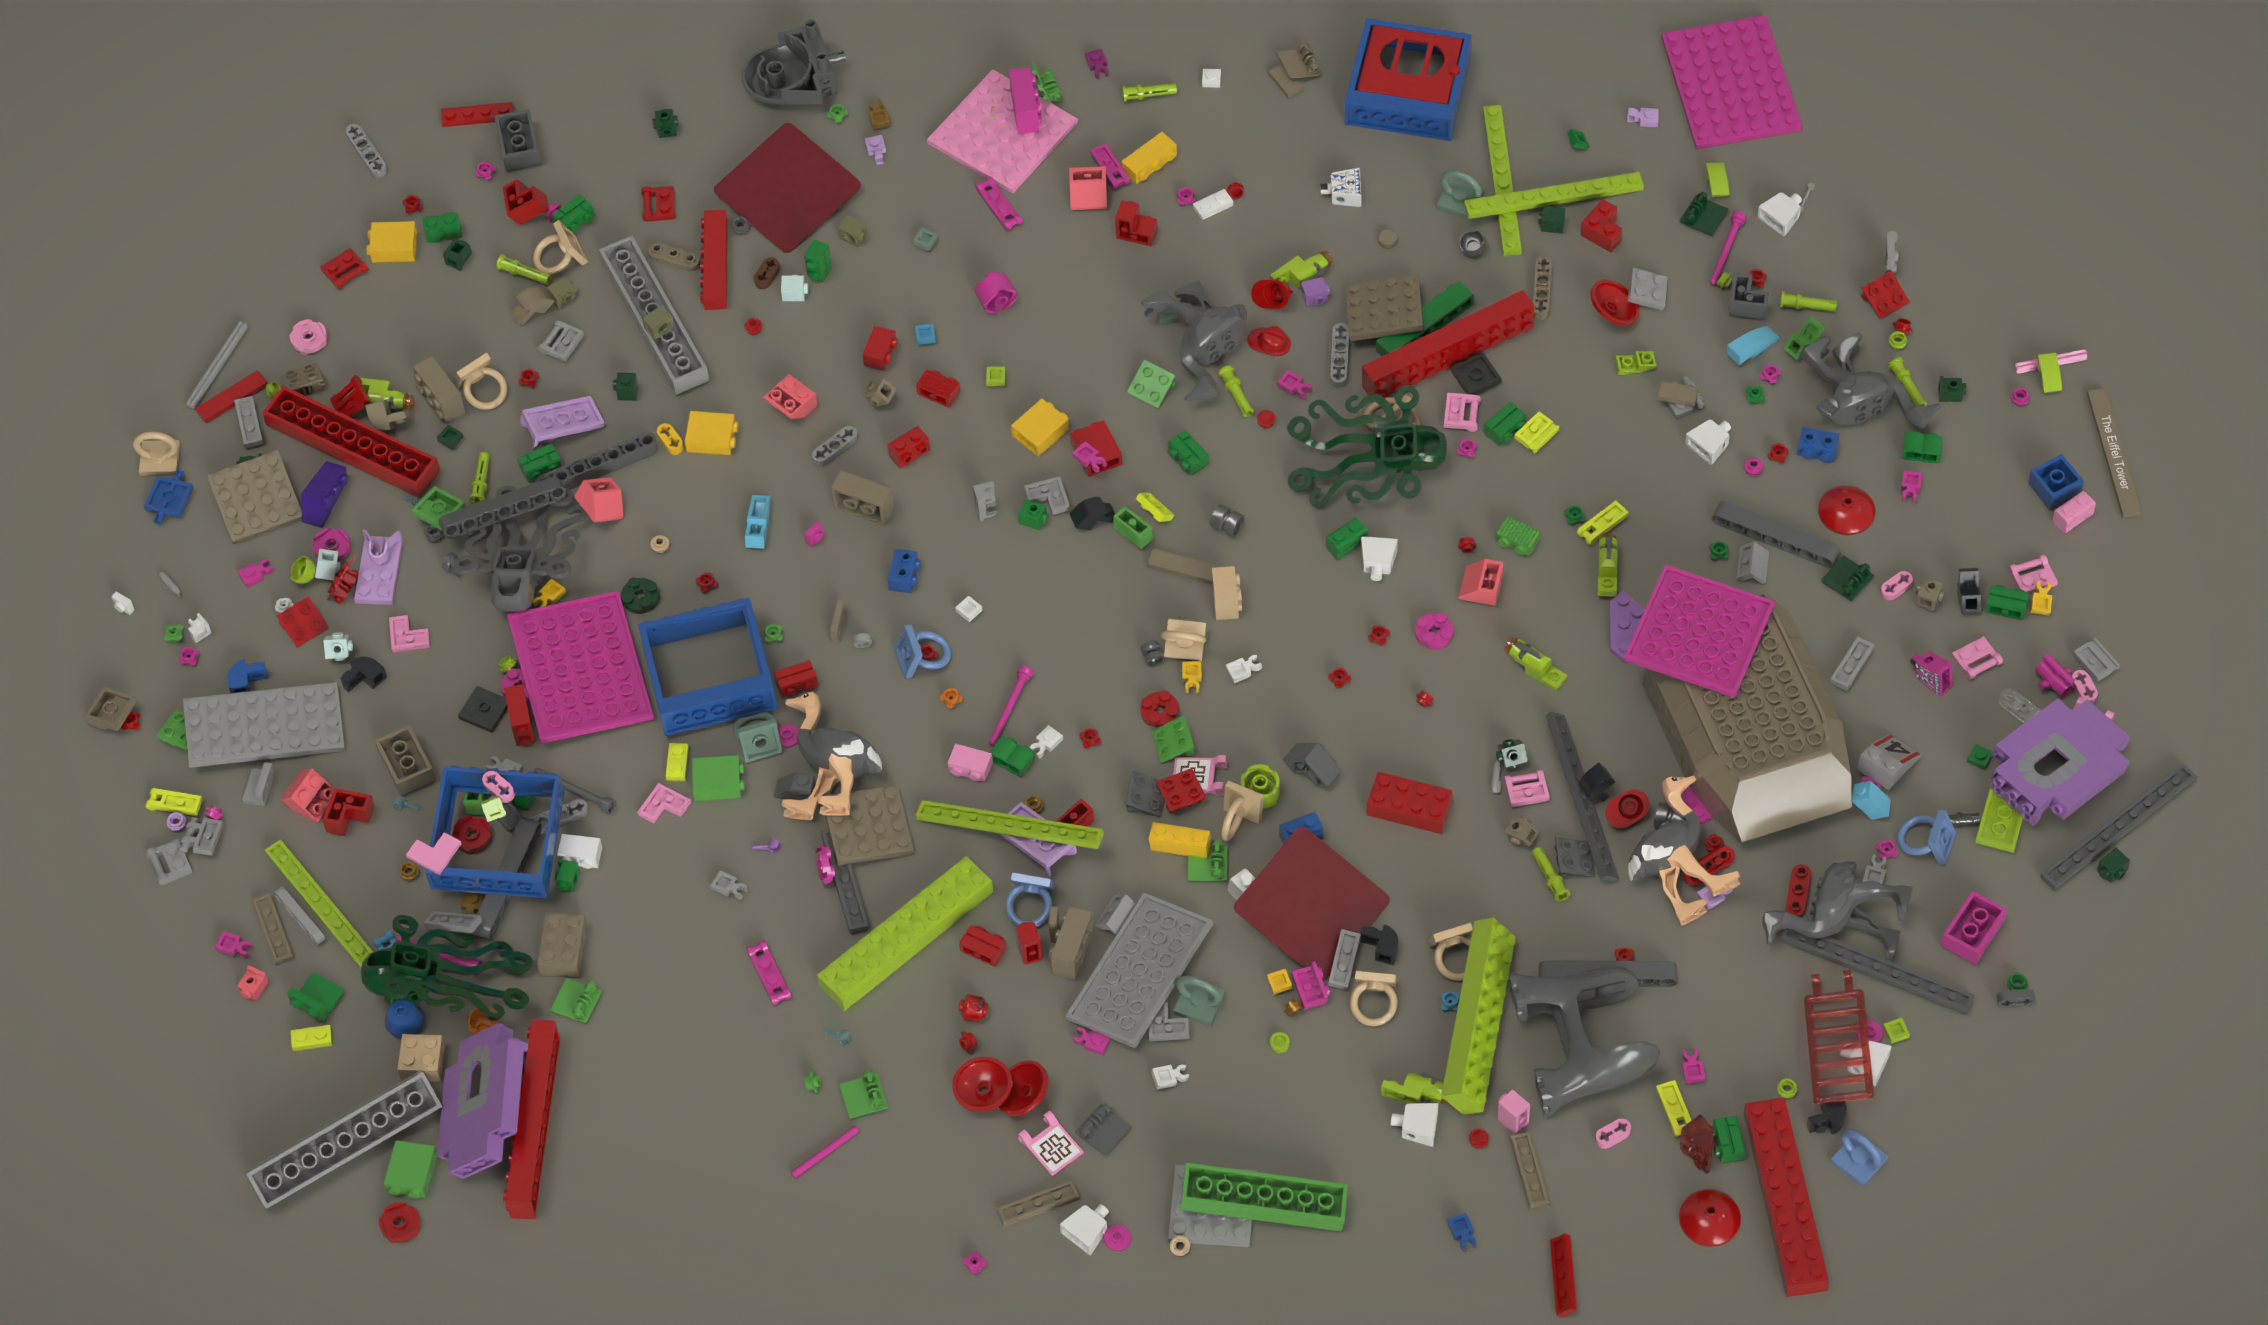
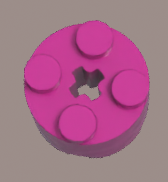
M991 271L986 274L985 279L974 287L976 296L989 314L998 313L997 310L1001 308L1003 310L1008 309L1017 299V291L1005 273Z

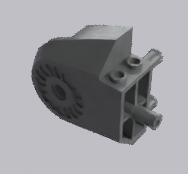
M809 19L805 22L806 26L778 33V45L770 46L754 53L745 62L742 69V83L746 92L752 98L766 104H823L822 97L836 94L834 72L831 64L846 61L844 50L827 54L818 24L815 20Z

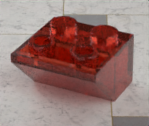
M1699 1114L1682 1127L1680 1149L1686 1156L1689 1155L1694 1160L1693 1162L1699 1170H1703L1708 1174L1711 1167L1714 1128Z

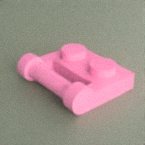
M1447 393L1444 428L1466 429L1469 432H1476L1478 428L1476 420L1478 405H1480L1481 401L1480 396ZM1465 403L1471 404L1469 421L1463 420Z
M2045 554L2019 565L2012 564L2008 566L2015 585L2026 593L2032 594L2036 592L2035 585L2038 581H2041L2040 586L2043 589L2046 588L2048 582L2051 583V587L2057 586L2058 581ZM2037 566H2041L2042 568L2040 570L2027 573L2021 576L2018 573Z
M1984 636L1951 654V658L1968 680L1974 679L1977 674L1995 665L2003 664L2001 655L1996 653ZM1990 657V660L1974 668H1970L1972 665Z
M1542 769L1530 774L1512 777L1510 775L1504 776L1511 808L1550 800ZM1538 780V782L1513 786V784Z

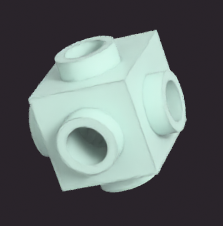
M343 632L332 633V636H326L323 640L325 659L334 658L335 661H342L349 657L350 651H353V642L349 640V634L343 635Z

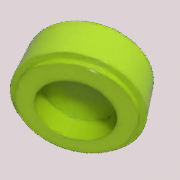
M1276 1032L1270 1037V1047L1274 1052L1283 1053L1288 1050L1290 1039L1287 1034Z

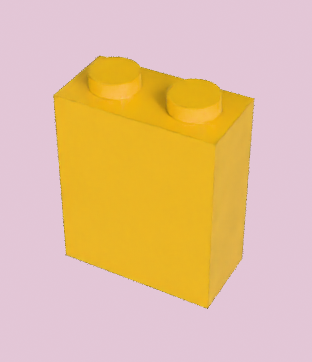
M415 221L371 222V230H368L370 245H367L366 250L367 255H370L372 263L415 262L418 233Z
M1041 398L1011 425L1012 437L1039 457L1069 430V418L1065 413H1060L1055 409L1052 403L1046 402Z
M690 411L685 437L686 451L731 455L732 448H735L736 445L734 434L738 433L739 428L735 415Z

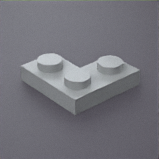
M1060 476L1024 485L1027 500L1037 503L1047 500L1052 515L1070 511V504Z
M1164 1002L1149 1026L1150 1042L1190 1039L1189 1019H1169L1168 1002Z

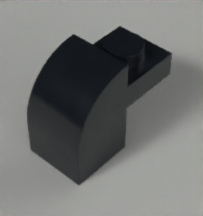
M1101 497L1088 498L1080 502L1069 513L1075 528L1091 530L1098 521L1113 523L1115 515L1111 504L1102 502Z
M1978 568L1959 569L1957 593L1961 613L1981 612Z
M363 656L351 660L350 665L352 669L346 671L340 679L343 688L350 692L362 681L374 689L387 676L384 667L371 657Z
M1598 762L1582 776L1579 785L1590 801L1597 797L1605 801L1609 798L1605 790L1613 785L1615 780L1607 769Z
M1387 925L1383 926L1382 931L1375 927L1363 926L1361 942L1377 946L1375 961L1395 965L1398 955V936L1396 932Z
M1842 1093L1822 1098L1821 1110L1823 1113L1808 1117L1807 1128L1809 1133H1820L1829 1128L1831 1135H1833L1843 1127L1847 1108Z

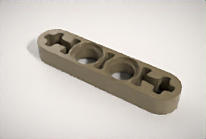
M1546 256L1539 257L1535 262L1533 304L1535 305L1534 318L1537 320H1544L1549 315L1552 261ZM1542 264H1546L1545 271H1541ZM1546 278L1548 281L1546 283H1540L1538 282V279ZM1545 293L1547 296L1545 298H1539L1537 297V294ZM1539 305H1543L1542 312H1539Z

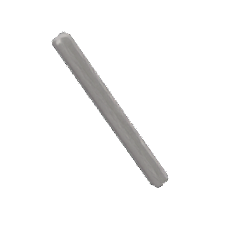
M239 321L185 402L188 408L194 409L247 330L248 326L245 322Z

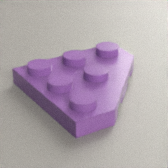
M1622 591L1610 601L1609 605L1610 652L1625 663L1627 661H1624V656L1645 608L1626 592Z

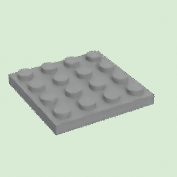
M1175 1165L1168 1242H1171L1175 1236L1182 1235L1192 1244L1250 1247L1252 1219L1179 1210L1185 1165ZM1238 1169V1170H1245V1171L1256 1172V1170Z

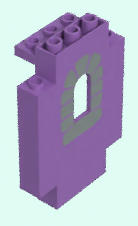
M2057 698L1996 744L1991 756L2001 765L1992 774L1990 779L1992 785L1990 788L2032 826L2039 822L2043 811L2048 807L2054 814L2064 820L2125 773L2130 761L2120 752L2126 748L2130 736L2088 699L2072 711ZM2054 749L2068 760L2048 776L2040 775L2034 769V764Z
M494 1024L460 1041L458 1063L445 1069L437 1157L449 1161L448 1173L462 1179L502 1162L504 1139L517 1133L524 1052L528 1051V1043L513 1037V1030L505 1027L504 1024ZM478 1064L482 1067L479 1095L470 1099L472 1074L476 1072V1065Z

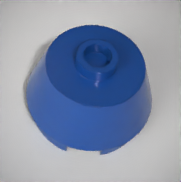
M398 1000L390 1005L386 1013L385 1027L390 1034L401 1039L402 1034L417 1035L422 1029L424 1014L416 1004L408 1000Z

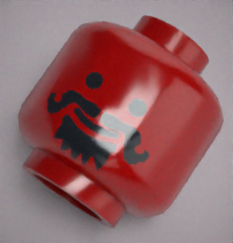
M968 994L964 1000L960 999L958 1011L961 1012L963 1019L980 1022L982 1018H986L988 1003H986L984 997Z

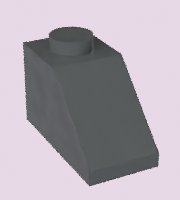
M794 772L778 779L774 798L808 799L816 785L814 774Z

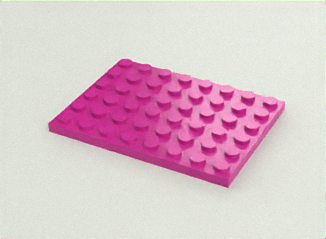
M1766 15L1662 33L1663 45L1696 150L1802 131V124Z
M619 591L507 614V620L541 744L654 719Z

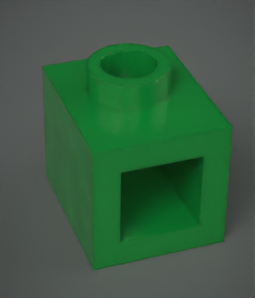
M1027 499L1024 500L1018 513L1020 525L1040 530L1042 525L1047 523L1049 516L1046 511V505Z

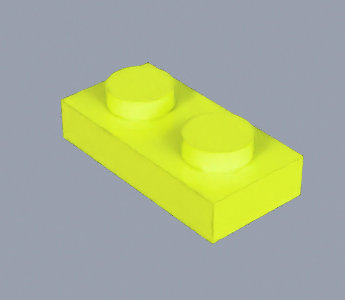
M1150 492L1137 495L1136 500L1141 503L1140 506L1150 511L1154 519L1159 522L1172 521L1175 515Z
M669 743L666 780L686 781L689 744Z
M324 1025L291 1030L292 1050L299 1051L333 1046L331 1026Z

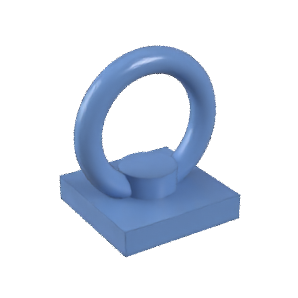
M904 625L894 646L905 679L912 678L918 665L927 669H939L947 665L951 659V648L941 635L931 631L914 633L912 625ZM927 638L939 643L944 651L943 658L936 662L922 659L923 655L918 640Z
M1938 810L1936 819L1927 815H1919L1907 820L1897 833V843L1900 849L1909 855H1924L1932 851L1939 865H1946L1956 831L1946 810ZM1919 823H1927L1933 826L1929 831L1927 845L1914 848L1906 844L1905 834L1912 826Z
M1012 872L1011 881L1016 887L1010 891L1006 899L1005 908L1007 916L1016 926L1023 922H1035L1037 928L1049 918L1052 899L1048 891L1054 892L1056 884L1051 879ZM1023 891L1042 896L1044 911L1036 920L1024 921L1015 914L1013 903L1020 892Z
M1847 1129L1841 1134L1843 1147L1831 1158L1830 1163L1863 1187L1888 1160V1155L1878 1149L1860 1132Z

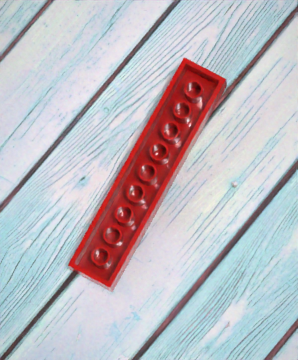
M1521 290L1362 366V388L1367 395L1378 394L1386 398L1393 393H1397L1399 388L1403 386L1415 385L1420 380L1432 377L1441 370L1449 369L1458 362H1464L1467 358L1475 354L1478 355L1490 347H1495L1507 339H1512L1519 333L1527 332L1534 327L1535 305L1525 291Z
M285 386L281 387L262 412L267 426L419 498L440 472L436 457Z
M532 1020L531 1027L527 1028V1039H529L528 1051L524 1052L526 1062L522 1066V1075L524 1076L523 1081H521L517 1133L511 1137L513 1152L509 1153L508 1164L511 1165L510 1171L506 1172V1184H508V1187L503 1192V1202H506V1211H509L510 1217L514 1219H535L561 1040L556 1021Z
M1785 1097L1745 1103L1743 1115L1786 1297L1827 1291L1829 1279Z

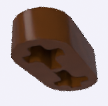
M770 257L765 259L755 273L754 283L758 289L768 288L779 273L780 267L776 258Z

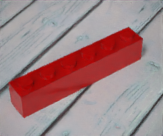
M726 209L704 210V218H701V228L704 229V232L701 233V244L704 243V247L700 248L701 258H704V262H700V270L703 273V277H700V287L703 288V292H700V303H704L705 310L727 309Z

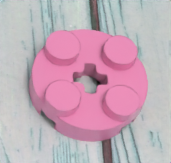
M309 319L300 321L294 325L293 331L290 333L291 344L301 355L317 352L327 345V332L324 325L320 322H312ZM307 334L312 336L310 339H305Z

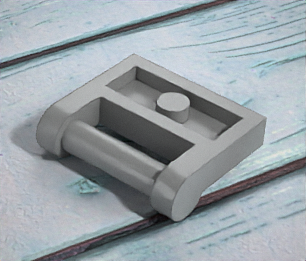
M1895 231L1887 233V247L1884 252V274L1889 271H1897L1898 250H1895V242L1898 239V234Z
M556 320L553 324V329L544 342L539 344L537 351L543 355L547 354L566 362L583 338L584 332ZM559 332H562V333L560 334V336L558 337V339L556 340V342L553 344V346L550 347L551 343H552L553 340L556 338V336L558 335V333H559Z
M178 839L157 848H149L145 852L147 858L153 864L160 885H165L193 873L185 853L180 850L181 845ZM164 855L171 871L168 874L164 872L158 857Z

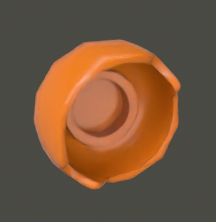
M478 1008L472 1010L468 1017V1028L472 1035L498 1023V1021L487 1019Z

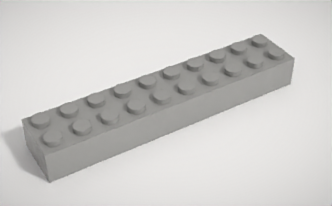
M633 236L599 249L604 268L675 395L708 382L709 376L706 365ZM661 306L665 312L668 311L671 314L673 329L654 340L645 330L642 318Z
M419 1070L243 1173L262 1207L267 1209L443 1106L424 1072Z

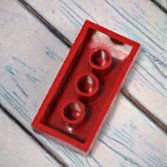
M1377 771L1367 801V816L1442 834L1452 805L1453 790Z

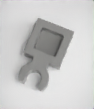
M494 756L491 757V761L495 765H486L487 770L491 768L499 771L516 770L522 772L523 770L521 764L506 758L502 763Z
M1876 855L1872 856L1871 866L1867 865L1862 882L1875 881L1883 884L1886 870L1883 869L1886 865V857H1883V861L1878 863L1875 861Z
M721 870L710 885L711 890L726 897L732 893L738 900L743 898L742 894L738 893L739 890L748 891L744 883L737 884L738 880L736 877Z

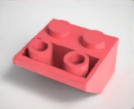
M1106 167L1069 168L1071 210L1107 209Z
M790 374L763 397L764 400L790 419L805 418L818 406L816 393Z
M611 477L583 480L574 497L594 523L619 520L624 517L622 492Z
M1483 559L1466 565L1458 599L1496 606L1504 574V562Z
M313 768L302 769L280 800L293 812L318 823L326 812L334 788Z

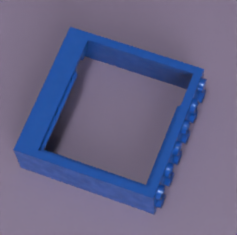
M750 597L638 624L665 736L778 709ZM747 625L760 675L663 698L650 647Z
M459 766L444 767L430 847L434 848L443 833L450 835L457 791L491 794L484 787L482 781L483 775L488 771L497 772L510 783L515 793L514 796L552 797L539 874L445 867L439 875L426 868L425 874L430 888L433 890L547 898L565 793L560 775L554 773L538 774L533 771L527 773L516 770L499 771L494 768L482 770L477 767H470L469 769L460 768ZM488 779L489 783L492 782L493 784L497 785L495 779ZM502 788L500 789L501 792H502V795H503V794H506V795L509 794L508 791H504Z

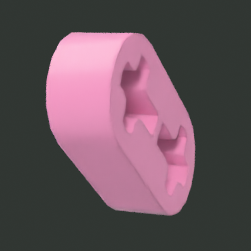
M1906 571L1897 573L1882 585V598L1892 601L1905 593L1912 586L1913 576Z
M2084 670L2075 671L2072 677L2075 679L2073 684L2075 685L2074 690L2077 696L2088 699L2094 704L2097 700L2098 691L2089 674ZM2078 677H2079L2081 680L2084 679L2083 684H2082V682H2081L2080 680H2077ZM2086 691H2087V693H2088L2089 695H2092L2091 698H2090L2088 695L2085 696Z
M488 771L483 775L484 787L495 797L499 795L501 802L507 803L514 798L513 787L497 772ZM488 779H495L497 785L493 784L492 782L489 783ZM502 788L504 791H508L509 794H508V795H506V794H503V795H502V792H501L500 789Z
M1617 1119L1599 1129L1595 1139L1597 1146L1607 1149L1629 1137L1631 1133L1630 1122L1626 1119ZM1618 1126L1625 1127V1132L1622 1130L1618 1131ZM1601 1136L1608 1137V1141L1601 1140Z

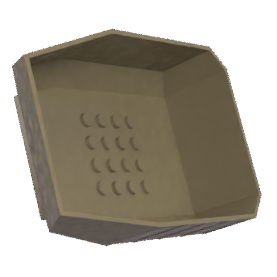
M1766 590L1759 593H1755L1756 595L1775 601L1767 594ZM1775 601L1773 611L1735 698L1644 667L1643 688L1684 778L1695 776L1696 781L1689 785L1690 789L1706 809L1741 842L1852 808L1851 771L1842 721L1812 662L1790 612Z

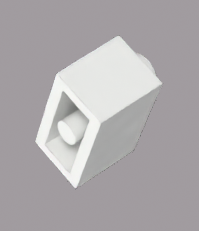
M562 834L557 853L558 859L578 862L579 866L587 869L598 868L602 852L600 838Z

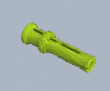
M1176 83L1151 86L1137 84L1134 87L1122 86L1123 102L1131 99L1142 100L1143 97L1177 94Z
M501 254L498 258L497 270L508 271L513 276L518 274L546 286L551 281V274L525 266L517 259H509L504 254Z
M1782 291L1780 308L1785 306L1793 307L1795 310L1808 308L1836 312L1837 301L1803 297L1799 293L1797 295L1785 294Z
M1901 357L1893 359L1888 364V368L1895 374V379L1903 384L1915 405L1923 406L1924 404L1926 406L1927 402L1911 379V372L1903 364L1904 360Z
M1228 365L1218 371V375L1225 382L1226 390L1230 391L1243 417L1251 416L1254 410L1240 387L1241 381L1239 378H1236L1233 366Z
M487 452L479 453L475 481L471 484L472 494L469 496V502L473 505L486 500L484 497L488 489L486 478L491 457Z
M1543 847L1535 848L1532 851V855L1547 880V887L1554 894V900L1556 902L1565 901L1570 897L1571 892L1569 889H1566L1563 883L1564 879L1556 873Z

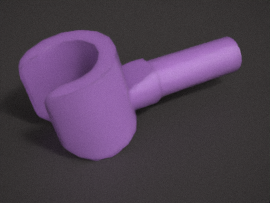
M772 838L769 844L753 845L752 848L753 850L765 849L775 854L779 851L781 844H779L780 841L778 839Z

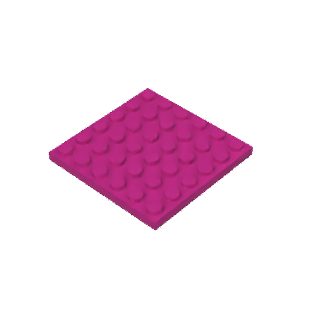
M1665 564L1624 656V661L1735 698L1773 611L1775 601Z

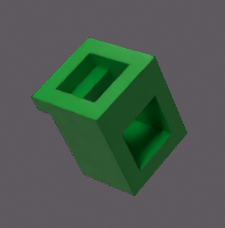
M559 859L560 870L557 869L555 873L556 888L562 892H574L580 875L578 862Z

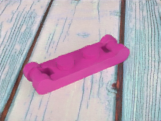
M991 176L986 178V181L975 184L977 192L1005 231L1010 230L1014 225L1018 226L1023 223L1020 215L1013 209Z
M765 940L760 941L756 946L746 947L747 953L773 1006L779 1004V1001L783 999L788 1000L792 998ZM763 952L762 956H756L757 953Z

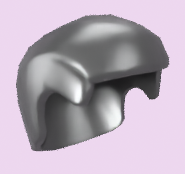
M1479 230L1463 233L1459 238L1461 252L1471 257L1481 255L1486 248L1485 235Z

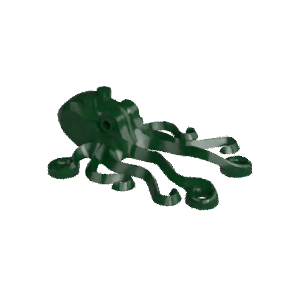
M1403 386L1395 394V402L1402 410V417L1399 420H1396L1390 403L1378 394L1364 397L1355 408L1351 407V402L1358 400L1359 397L1357 395L1351 396L1346 400L1345 408L1348 412L1357 413L1368 403L1376 402L1386 414L1384 418L1367 414L1353 419H1345L1323 400H1315L1309 405L1308 412L1313 419L1320 418V414L1314 411V408L1319 405L1342 427L1353 428L1366 423L1373 424L1375 427L1373 434H1343L1323 443L1310 438L1312 426L1306 417L1297 416L1291 419L1287 425V431L1290 436L1313 448L1327 450L1341 443L1353 442L1368 444L1372 449L1366 453L1348 456L1335 468L1328 471H1319L1307 467L1298 468L1288 477L1290 488L1296 492H1302L1311 486L1314 478L1330 479L1342 474L1352 464L1374 462L1375 469L1370 472L1351 471L1340 476L1321 501H1317L1315 498L1321 492V488H1315L1310 493V503L1316 507L1324 506L1345 482L1350 480L1371 481L1387 474L1383 486L1377 492H1369L1362 486L1354 485L1346 493L1347 499L1351 503L1360 502L1359 498L1352 496L1354 491H1358L1368 500H1378L1390 490L1396 473L1402 471L1403 474L1396 485L1397 491L1406 499L1416 497L1421 491V482L1417 476L1411 473V470L1423 471L1438 468L1446 459L1447 440L1445 434L1435 427L1410 423V411L1417 406L1420 399L1419 392L1414 386ZM1406 393H1411L1413 395L1412 399L1409 402H1403V396ZM1298 423H1303V431L1296 433L1295 426ZM1299 476L1305 477V482L1302 485L1295 484V480ZM1408 481L1413 482L1415 485L1411 491L1404 490V486Z
M398 915L393 919L392 927L396 933L400 934L401 942H395L390 948L377 950L365 957L361 966V978L364 986L373 994L385 996L384 1000L386 1003L393 1004L397 999L406 998L411 1003L423 1001L432 1007H441L449 1003H455L457 1006L451 1005L449 1010L451 1012H458L465 1005L461 999L454 997L460 996L473 1003L487 1019L497 1021L504 1016V1008L499 1004H493V1008L498 1013H492L474 993L503 998L504 1003L514 1010L523 1009L527 1006L529 1002L528 995L519 988H508L506 991L496 990L462 981L442 972L469 976L488 969H500L508 974L520 976L530 970L533 960L526 953L519 951L511 952L512 947L504 941H494L474 951L459 949L467 948L472 943V938L465 933H459V938L465 940V942H461L451 932L441 929L425 933L415 945L410 942V937L416 933L418 922L411 916ZM400 924H405V925H407V926H409V927L406 928V927H403V926L400 925ZM440 937L449 940L457 947L446 944L429 945L427 943L432 938ZM494 949H503L504 951H499V956L501 958L507 957L503 961H489L476 966L466 967L441 960L439 953L461 959H475ZM515 960H521L525 963L519 964ZM431 991L450 997L437 1000L431 999L427 994Z

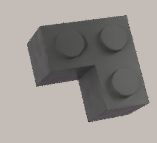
M1734 273L1729 316L1766 320L1769 292L1751 290L1752 275Z
M1296 743L1283 758V761L1293 773H1305L1316 787H1328L1341 771L1336 765V761L1325 752V748L1319 743Z

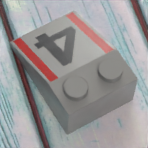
M1888 734L1872 743L1861 754L1857 770L1889 790L1922 754L1893 735Z

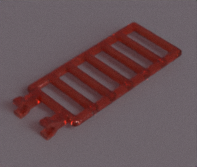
M1851 970L1843 971L1845 991L1822 994L1820 975L1811 974L1813 995L1804 997L1812 1094L1815 1104L1867 1099L1874 1096L1864 991L1861 989L1854 990ZM1849 998L1857 999L1856 1007L1813 1012L1812 1003ZM1858 1014L1859 1023L1822 1028L1814 1027V1019ZM1860 1031V1040L1816 1045L1815 1036ZM1855 1048H1861L1862 1057L1821 1062L1817 1060V1053ZM1863 1065L1864 1074L1819 1079L1818 1070ZM1865 1082L1866 1091L1821 1096L1820 1087Z

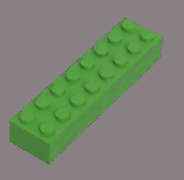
M1186 1163L1183 1172L1179 1210L1341 1232L1345 1222L1348 1184Z

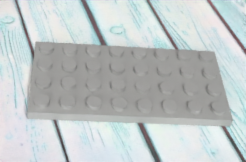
M337 682L183 699L190 768L345 751Z
M1143 893L1069 1009L1066 1019L1136 1048L1212 927V920Z

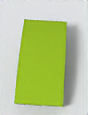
M1705 163L1706 182H1709L1710 197H1728L1730 194L1724 163Z
M1635 351L1634 355H1616L1614 359L1617 375L1641 373L1657 367L1653 351Z
M2056 352L2037 354L2042 392L2062 391L2061 374Z

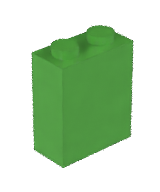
M739 755L692 758L695 802L741 798V791H745L744 779H741V774H744V763L740 762Z
M396 1140L384 1181L386 1191L394 1196L401 1194L408 1195L414 1199L426 1198L437 1160L435 1146Z

